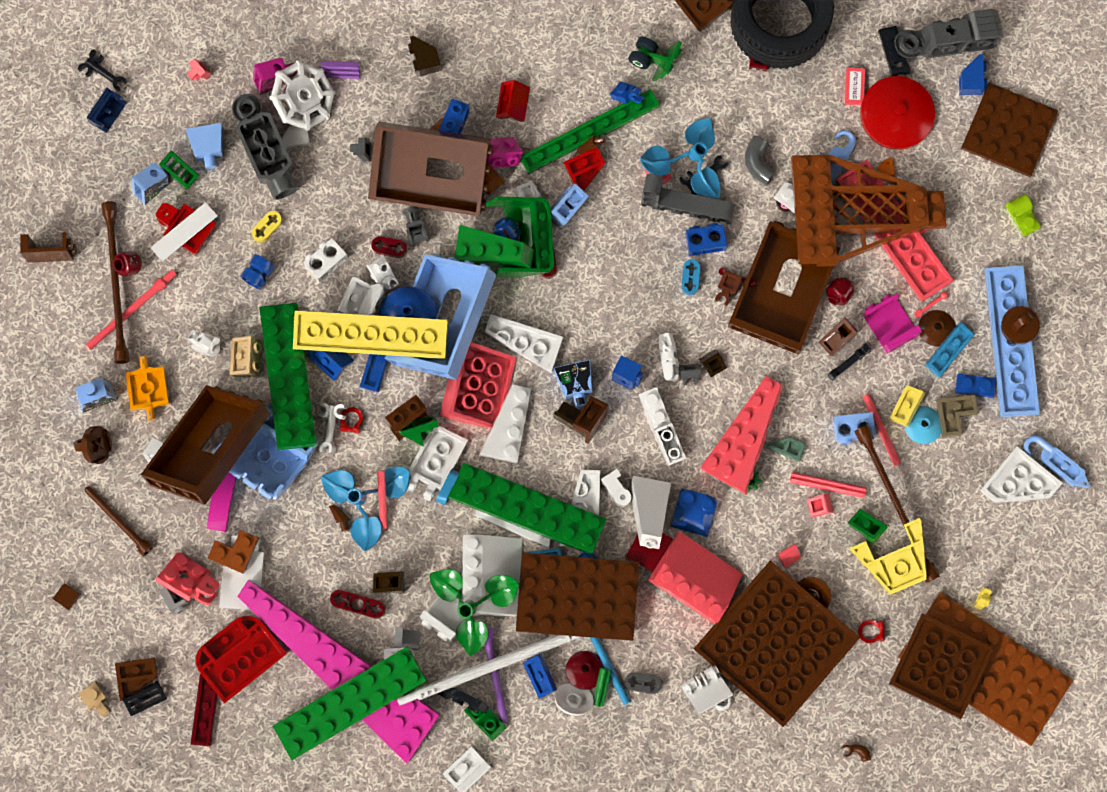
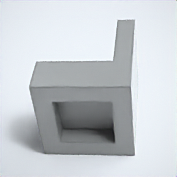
M395 628L394 648H405L408 646L411 650H419L420 632L417 630Z

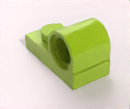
M1026 194L1005 204L1006 209L1023 237L1041 228L1032 213L1033 206Z

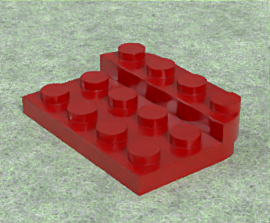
M242 616L235 619L199 648L195 656V664L199 673L225 704L287 653L259 619L252 616Z

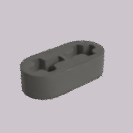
M639 673L628 674L624 681L628 690L646 694H656L662 687L658 677ZM634 676L636 681L642 682V685L635 684L634 687H631L628 679L631 680ZM652 680H655L658 688L656 687L654 691H651L649 686L644 685V682L651 683Z

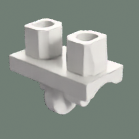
M379 255L374 261L366 265L371 273V278L375 280L376 284L381 283L384 285V294L399 284L384 255Z
M192 330L187 338L193 344L191 346L193 350L207 356L214 357L220 351V339L215 336Z

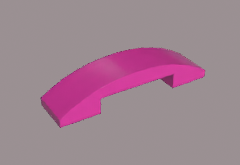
M229 472L211 497L207 529L226 532L237 477Z

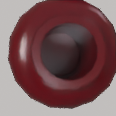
M135 251L120 252L113 261V268L120 276L136 275L142 267V260Z
M836 278L826 290L828 301L833 305L839 306L847 304L855 293L854 284L847 278Z

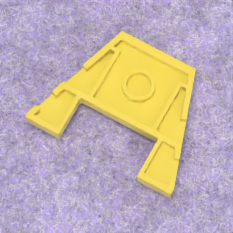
M921 518L904 524L912 544L878 559L874 558L867 541L850 548L890 595L927 579Z

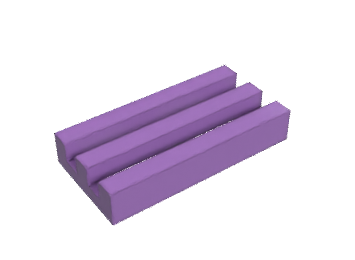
M321 62V68L324 69L326 78L360 79L359 62Z

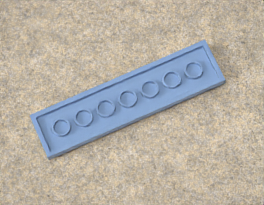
M1024 267L985 268L1000 418L1039 415L1032 341L1026 344L1012 343L1004 337L1001 331L1002 318L1009 309L1016 306L1028 308Z

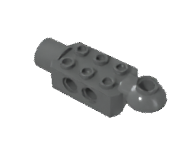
M253 94L240 95L232 104L233 116L239 121L236 131L260 184H267L274 200L285 198L298 190L291 175L295 169L271 114L262 112L263 107L259 98ZM252 107L250 113L243 112L244 108Z

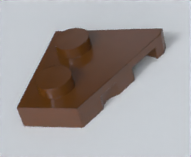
M155 657L115 663L120 701H123L122 697L141 689L158 677Z

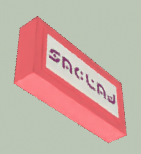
M846 68L845 105H861L864 98L865 69Z

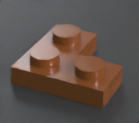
M240 530L233 547L215 540L208 559L244 574L259 537Z

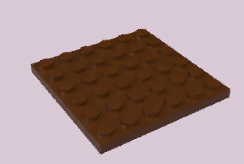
M770 560L726 610L720 621L715 623L694 647V650L713 667L716 666L723 676L784 727L860 637Z

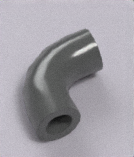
M754 135L745 152V165L749 173L757 181L767 186L776 170L764 162L763 156L769 147V143L761 137Z

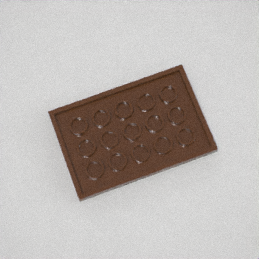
M522 553L516 632L633 641L639 562Z

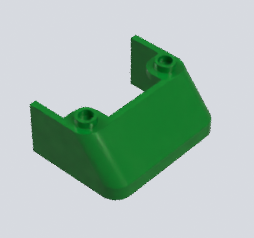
M497 196L487 202L486 207H504L505 217L519 222L521 230L520 242L525 243L534 250L531 268H500L494 272L496 274L495 278H520L545 274L551 271L554 267L551 207L548 200L539 197Z

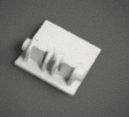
M710 666L704 673L699 672V676L694 675L695 678L684 681V684L681 685V688L698 714L703 713L733 695L720 676L716 666Z

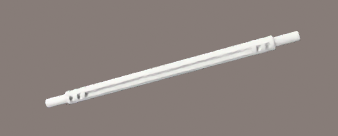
M553 635L419 687L414 692L397 698L398 704L400 706L416 699H424L581 637Z

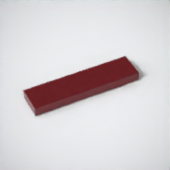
M201 674L199 677L190 745L211 747L217 694Z

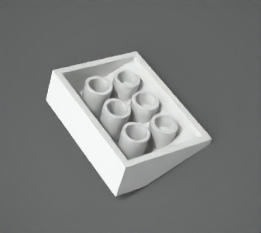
M463 535V602L466 600L477 602L487 596L489 593L485 590V583L495 575H508L519 583L522 539L489 535ZM519 586L516 598L509 606L498 607L492 603L490 597L477 606V611L472 616H517Z

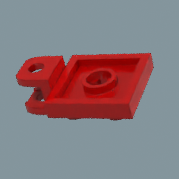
M162 203L155 215L158 222L167 228L163 235L168 234L195 210L186 204H183L181 209L178 210L168 203ZM211 221L181 247L196 256L215 228L216 223Z

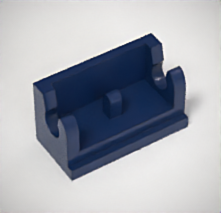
M106 88L86 118L90 124L107 133L127 102L123 100L122 96Z

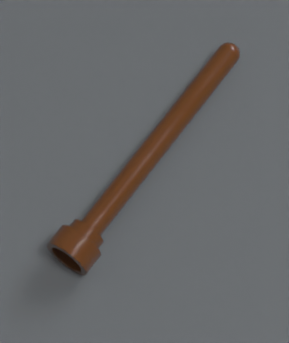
M90 486L85 487V493L137 545V551L145 557L148 554L146 551L148 549L151 551L154 545L149 540H142Z

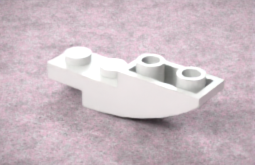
M657 387L638 394L645 410L646 418L667 465L670 466L686 459Z

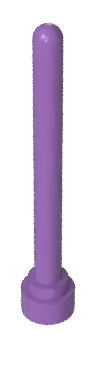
M488 628V639L485 643L488 661L495 658L492 643L494 640L493 636H495L493 628ZM496 670L491 672L499 716L501 722H507L508 716L499 672Z

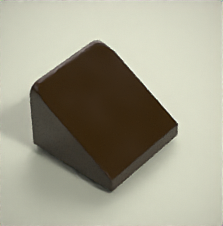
M713 350L699 359L710 377L727 368L717 350Z

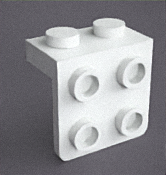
M352 277L337 311L345 314L374 315L376 303L384 294V285L381 283L370 285L356 277Z
M438 596L428 610H424L420 615L421 624L428 630L434 629L438 632L437 636L445 642L448 640L451 643L456 638L457 626L467 619L461 618L458 614L459 599L457 597L454 601L448 602Z

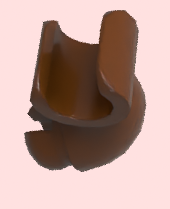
M854 744L841 747V749L847 747L850 750V753L843 757H849L852 752H856L861 756L862 762L869 761L872 758L871 752L865 746Z

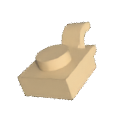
M96 682L79 693L90 710L96 707L98 713L103 718L110 713L103 703L107 697Z

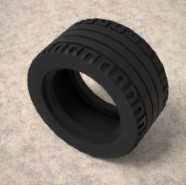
M733 0L730 27L737 46L740 47L741 51H744V54L749 59L753 58L755 63L758 61L761 65H767L768 68L772 67L773 69L794 68L816 56L817 52L820 51L826 42L834 15V0H802L810 11V25L796 35L782 37L766 32L756 22L752 7L757 0Z

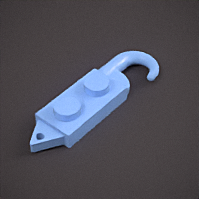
M1038 435L1030 436L1025 440V452L1031 455L1029 445L1032 442L1044 448L1040 456L1042 463L1070 486L1090 487L1085 476L1086 471L1057 447H1054Z

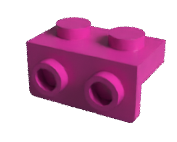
M490 138V145H493L492 156H489L488 163H491V168L518 166L523 150L515 138Z

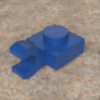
M621 81L610 93L613 100L626 104L629 100L641 103L644 99L643 96L639 95L642 92L641 89Z

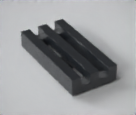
M156 681L122 697V700L130 716H133L167 700V697L159 681ZM147 692H150V693H148V694H146V695H144V696H142V697H140V698H137V697H139V696H141V695H143V694H145V693H147ZM158 694L161 695V696H159V697H157V698H155V699H153V700H151V701H148V702H146V703H144V704H142V705H140V706H138V707H136V708H134V709L131 708L132 706L137 705V704H139V703H141V702H144V701L148 700L149 698H151V697H153V696H155V695H158Z

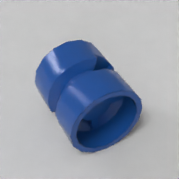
M254 254L249 262L250 267H246L240 277L246 283L261 290L266 283L265 277L271 275L275 266L265 258Z

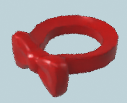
M348 407L341 412V415L345 416L349 412H355L358 414L359 420L353 427H349L344 420L340 419L342 424L340 431L359 434V427L363 422V414L358 408Z
M866 620L860 624L858 635L862 641L869 644L875 643L878 640L885 641L883 621L877 623L873 620ZM872 624L879 628L880 634L874 639H866L862 634L864 626Z

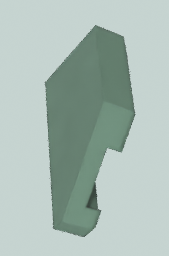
M788 436L774 443L767 444L766 449L799 462L806 443Z

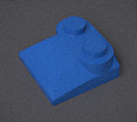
M681 489L670 527L708 537L718 499L692 490Z

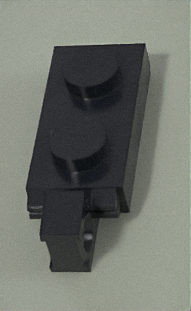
M454 687L438 693L446 700L453 698L452 701L462 706L464 703L469 705L468 709L477 714L479 711L486 714L489 710V706Z

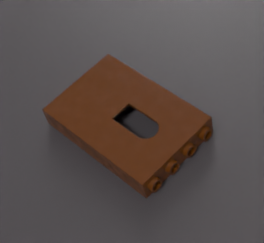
M379 121L375 127L368 199L480 216L481 212L485 211L486 208L484 193H487L489 182L486 181V175L490 174L491 163H488V158L493 153V145H490L491 139ZM428 157L460 163L464 169L463 176L459 179H448L426 175Z
M770 221L729 321L728 328L799 355L834 266L816 267V264H801V273L791 297L773 290L784 262L789 259L798 261L796 228L789 229L784 227V224L781 222ZM836 245L838 255L841 248ZM751 279H754L756 281V285L754 287H751L749 285Z
M206 385L140 475L151 487L206 505L269 417L270 412L267 410L266 404L260 399L254 400L246 395L241 396L230 390L224 391L217 386L211 387ZM221 424H232L231 431L214 454L202 450Z

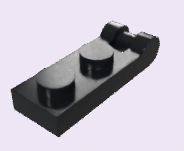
M897 26L879 29L878 34L890 75L910 74V67L906 58L902 57L895 49L894 40L898 34ZM901 63V67L896 68L895 64Z

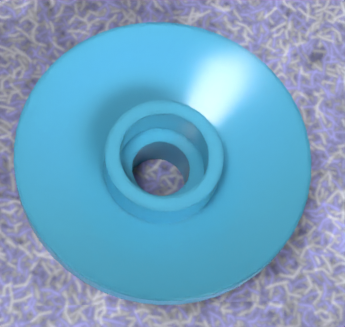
M918 407L909 426H905L907 435L913 441L920 444L934 442L941 435L938 413L929 407ZM926 421L928 423V426L923 427L921 425V422Z

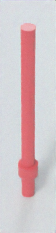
M170 270L164 277L158 278L149 290L122 312V322L159 290L162 291L167 287L166 284L177 274ZM115 319L85 344L90 350L116 328Z

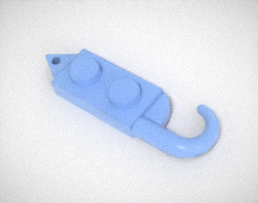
M842 130L835 135V138L837 139L841 135L847 136L849 142L846 148L834 147L829 155L847 161L855 147L856 138L850 131ZM830 163L831 182L834 185L843 167Z

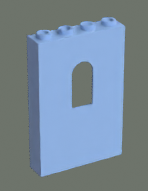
M425 254L413 287L425 291L432 298L436 307L437 317L446 294L452 289H458L461 292V299L451 325L448 324L446 359L386 355L385 359L395 366L457 380L496 274L490 270L491 267L486 264L475 265L467 260L459 262V260L453 257L445 259L438 254H433V256ZM410 309L404 310L405 314H409L411 312Z

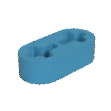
M694 259L687 260L683 266L681 289L688 296L696 294L699 287L700 264ZM690 264H694V268H697V270L693 271V276L689 275V269H686ZM689 279L692 280V286H695V288H692V291H688V288L685 287V285H688Z
M451 469L437 496L436 502L443 505L447 504L449 500L448 495L459 476L458 471Z

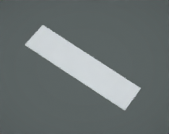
M205 202L155 243L151 249L163 262L214 220L217 214Z

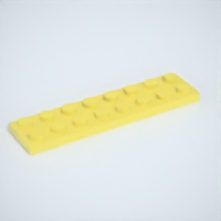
M296 310L294 316L293 349L446 359L448 320Z

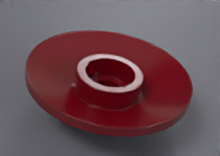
M580 651L569 658L566 664V676L574 687L589 690L596 687L600 668L605 667L600 657L595 653ZM588 666L589 671L584 672L582 667Z

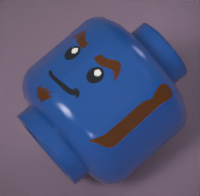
M504 217L494 224L493 233L495 235L519 241L518 237L521 235V230L514 219Z

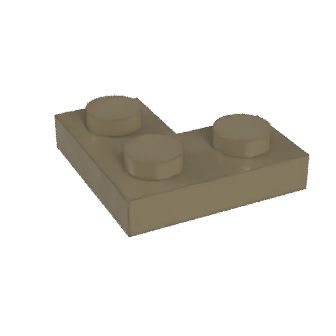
M975 395L936 400L942 438L961 436L960 417L978 414Z

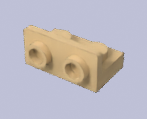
M252 336L232 338L231 376H260L261 340Z

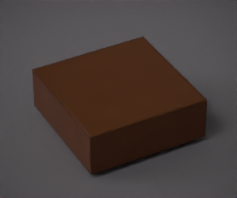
M64 583L52 599L67 610H70L81 594Z

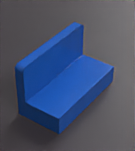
M310 350L307 354V357L333 381L341 375L344 368L354 361L346 352Z

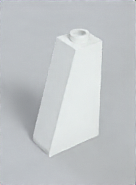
M633 476L630 492L639 544L647 548L659 549L671 483Z

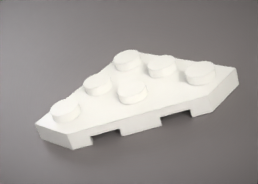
M1016 447L980 491L994 503L1050 499L1062 485V482L1019 447Z

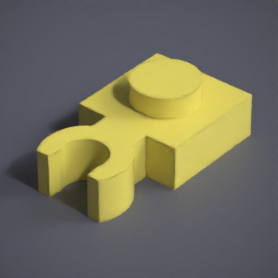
M986 587L981 588L974 607L979 610L983 609L984 606L987 607L992 598L990 596L992 590Z

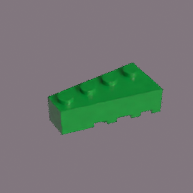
M460 225L454 258L459 260V262L467 260L475 265L486 264L491 268H531L534 250L523 242Z

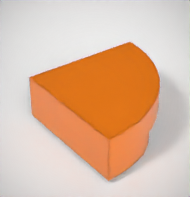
M892 157L884 160L879 165L877 171L895 177Z

